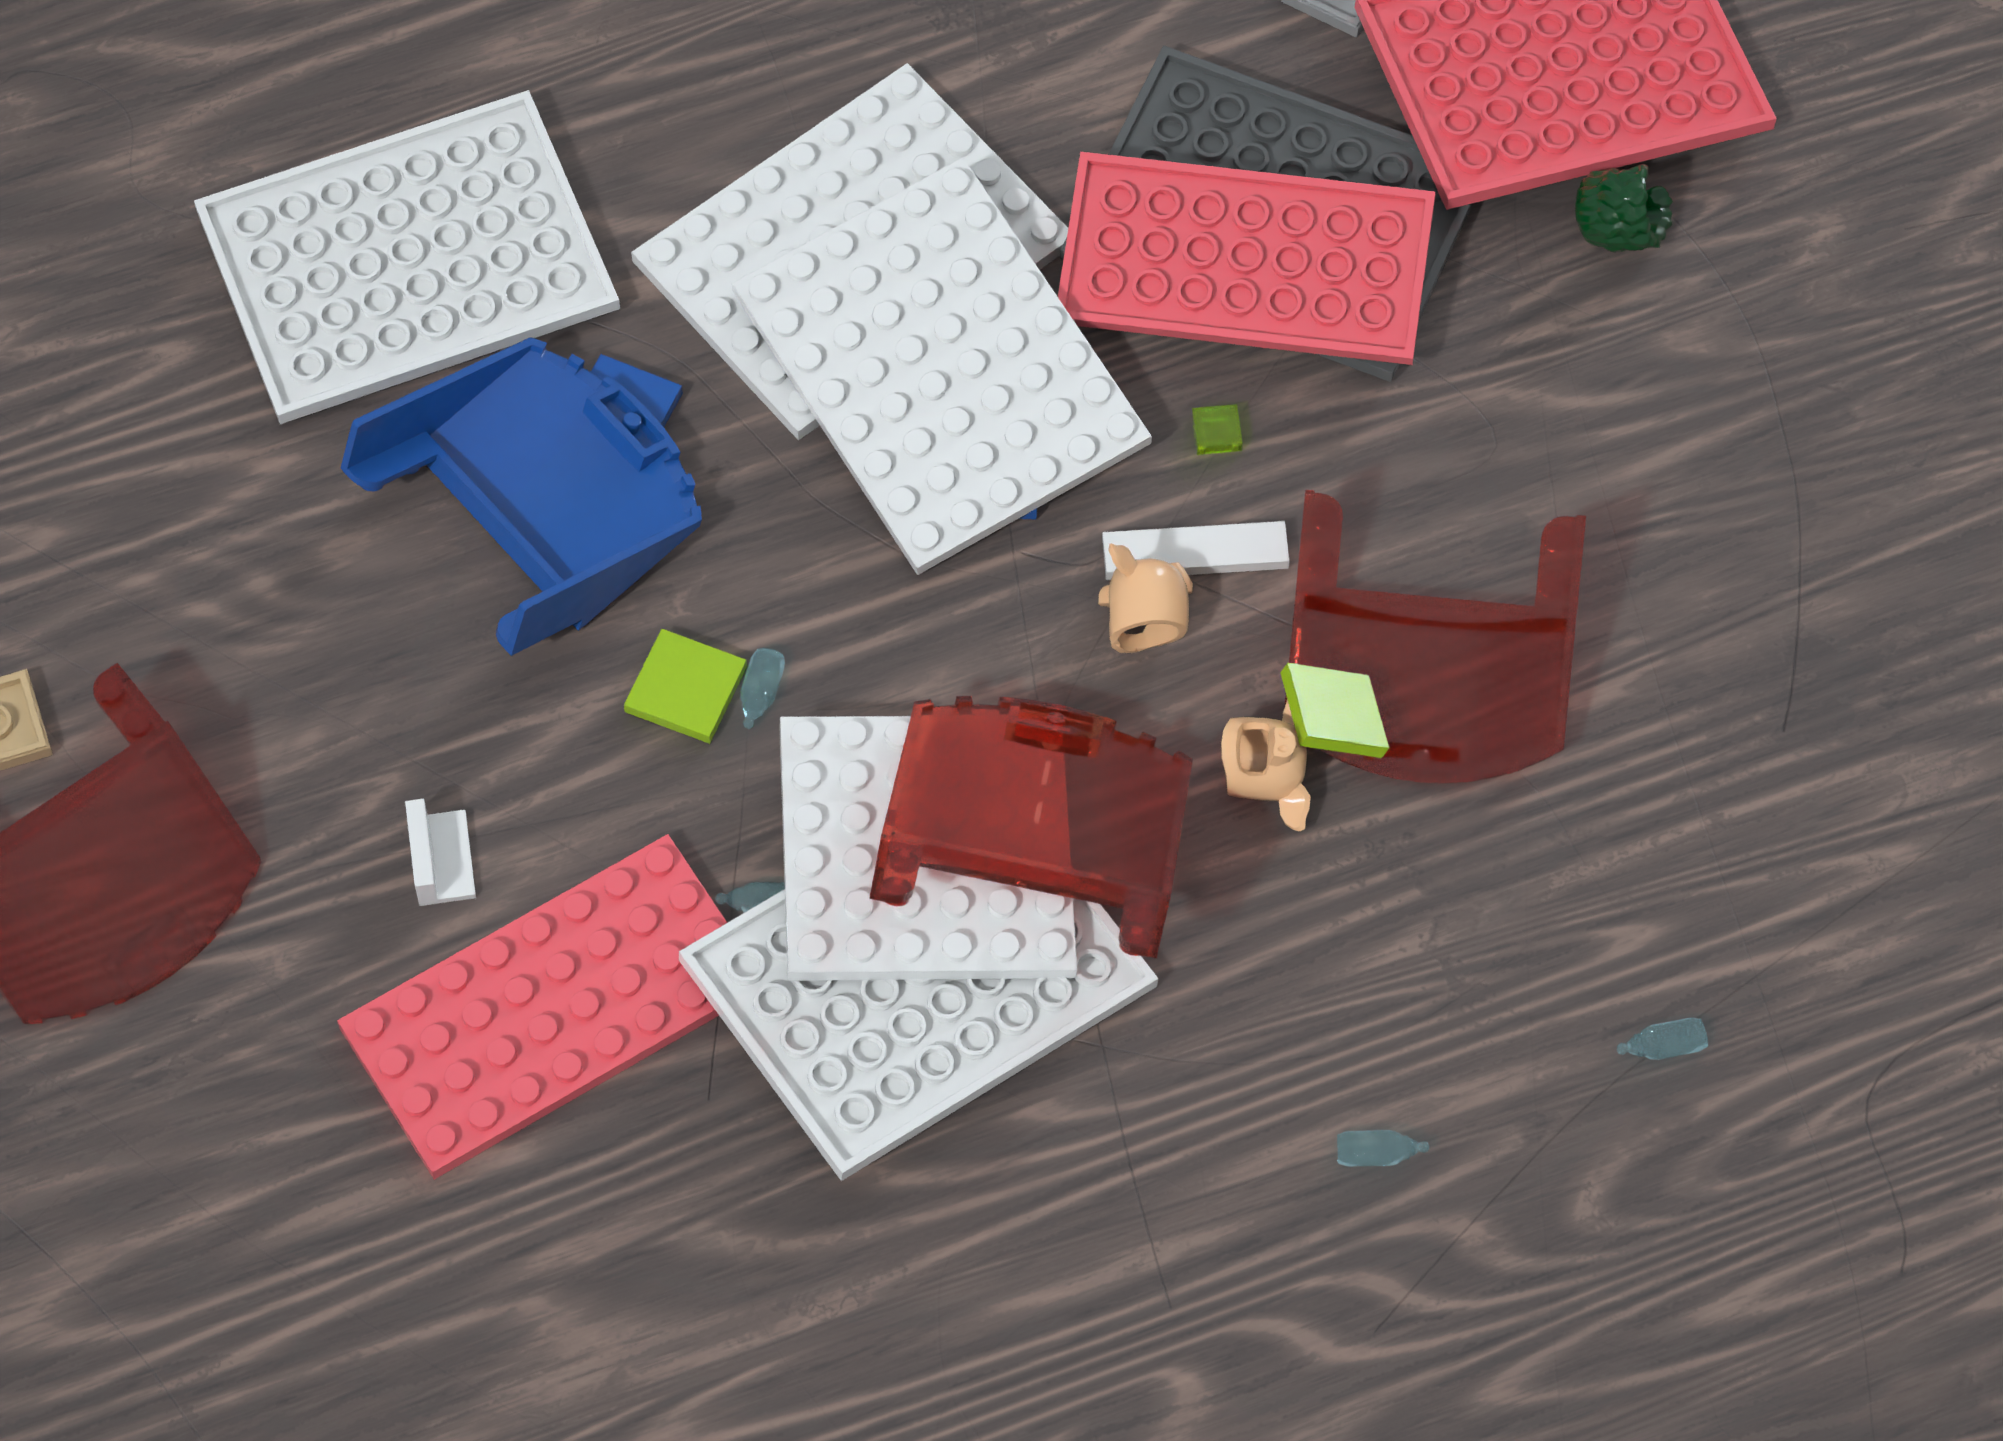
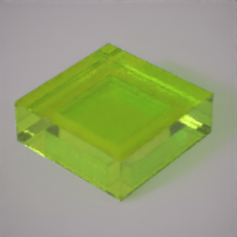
M1237 404L1192 408L1197 455L1242 451L1243 442Z

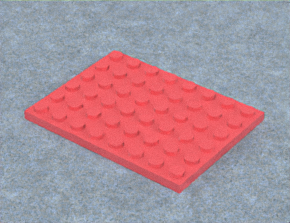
M1355 0L1354 8L1446 210L1586 176L1591 171L1618 168L1772 130L1777 118L1718 0Z

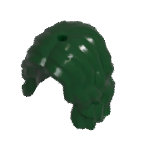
M1641 164L1621 171L1616 168L1591 171L1586 178L1582 179L1576 193L1575 217L1581 234L1589 244L1603 247L1607 251L1614 253L1626 250L1637 251L1646 248H1660L1661 241L1666 237L1665 230L1672 226V211L1669 207L1673 200L1669 197L1666 188L1662 186H1655L1646 190L1645 181L1648 178V166Z

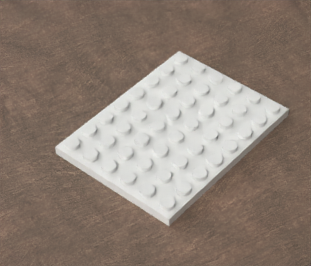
M907 63L636 248L631 254L632 262L799 441L820 425L732 290L733 282L964 157L1039 270L1060 256L1061 248L1067 238L1068 227Z
M529 90L194 200L196 211L280 424L510 347L529 337L536 338L620 309L617 293Z
M964 157L732 283V290L917 575L1136 453L1152 442L1151 434Z
M1072 867L1071 877L1077 957L1076 978L788 981L785 889L680 950L678 958L841 1181L1156 988L1159 979Z

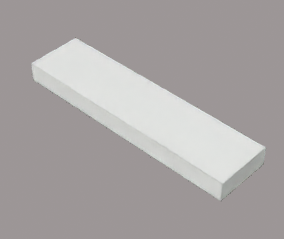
M1285 521L1103 532L1102 535L1106 580H1111L1117 568L1108 551L1109 544L1111 543L1116 546L1123 545L1129 548L1135 559L1152 558L1168 563L1179 562L1188 575L1289 568Z

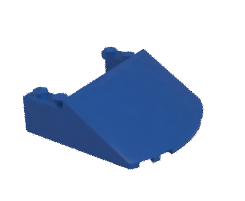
M532 337L355 419L351 424L340 467L354 483L367 491L373 492L382 489L385 484L406 474H414L420 467L427 465L542 591L541 593L523 601L518 609L504 615L499 620L496 637L500 645L510 656L571 625L579 631L694 532L702 521L701 506H697L693 492L695 488L694 479L691 473L686 474L679 461L680 450L655 416L632 393L607 375L602 380L583 368L585 360L574 354H571L569 359L545 350L546 342Z

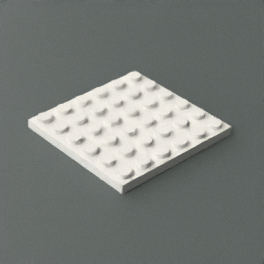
M1061 716L780 717L788 981L1076 978L1077 957Z

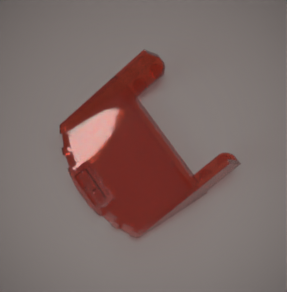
M1305 490L1289 663L1369 675L1389 749L1382 758L1324 749L1319 750L1367 772L1394 779L1425 783L1472 782L1520 771L1563 750L1586 516H1560L1547 523L1541 535L1535 605H1516L1336 588L1343 512L1340 504L1333 497L1327 494L1315 493V490Z
M118 663L97 677L93 686V694L99 707L130 746L0 832V993L24 1024L43 1023L42 1019L70 1015L71 1019L86 1016L87 1010L98 1008L113 1001L115 1006L124 1003L171 977L216 937L215 931L231 912L235 914L243 902L242 895L252 877H256L261 864L259 855L169 721L165 722Z
M956 696L955 705L934 707L931 699L915 701L881 834L869 899L882 901L892 906L906 905L913 895L919 866L1122 908L1123 912L1118 935L1120 949L1128 955H1142L1157 959L1172 893L1193 759L1181 751L1176 752L1172 756L1155 747L1156 737L1142 732L1139 739L1115 730L1117 721L1059 704L999 697L998 705L973 704L972 696Z

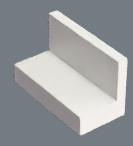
M424 799L405 801L414 884L419 906L476 898L466 811L458 810L428 815Z

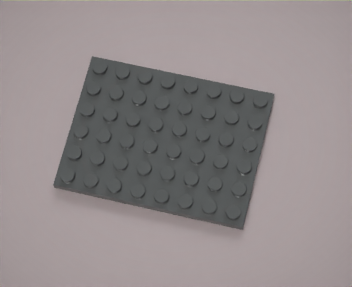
M1164 45L1108 154L1435 191L1419 321L1473 206L1472 203L1446 210L1412 135ZM1066 240L1061 248L1060 259L1062 260L1064 259ZM1316 354L1392 382L1399 366L1398 363Z

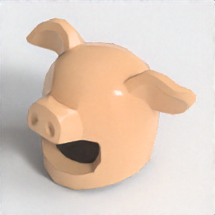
M1109 544L1108 551L1117 568L1113 573L1110 585L1101 588L1098 604L1110 608L1109 636L1112 648L1119 653H1135L1183 638L1188 631V594L1192 593L1193 583L1184 567L1179 562L1168 563L1152 558L1135 559L1129 548L1123 545ZM1146 625L1142 633H1124L1126 630Z
M1288 700L1283 711L1282 721L1254 717L1230 718L1223 730L1221 741V758L1226 775L1228 795L1246 799L1279 801L1280 815L1285 825L1295 831L1305 830L1311 797L1302 785L1306 771L1307 748L1299 745Z

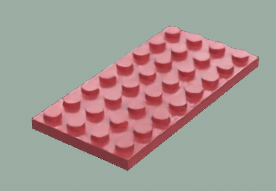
M1080 151L1058 298L1076 325L1081 327L1413 365L1435 203V191Z
M669 834L340 1018L337 1020L338 1026L435 1180L718 1017L719 1014L678 958L680 950L723 926L727 921Z

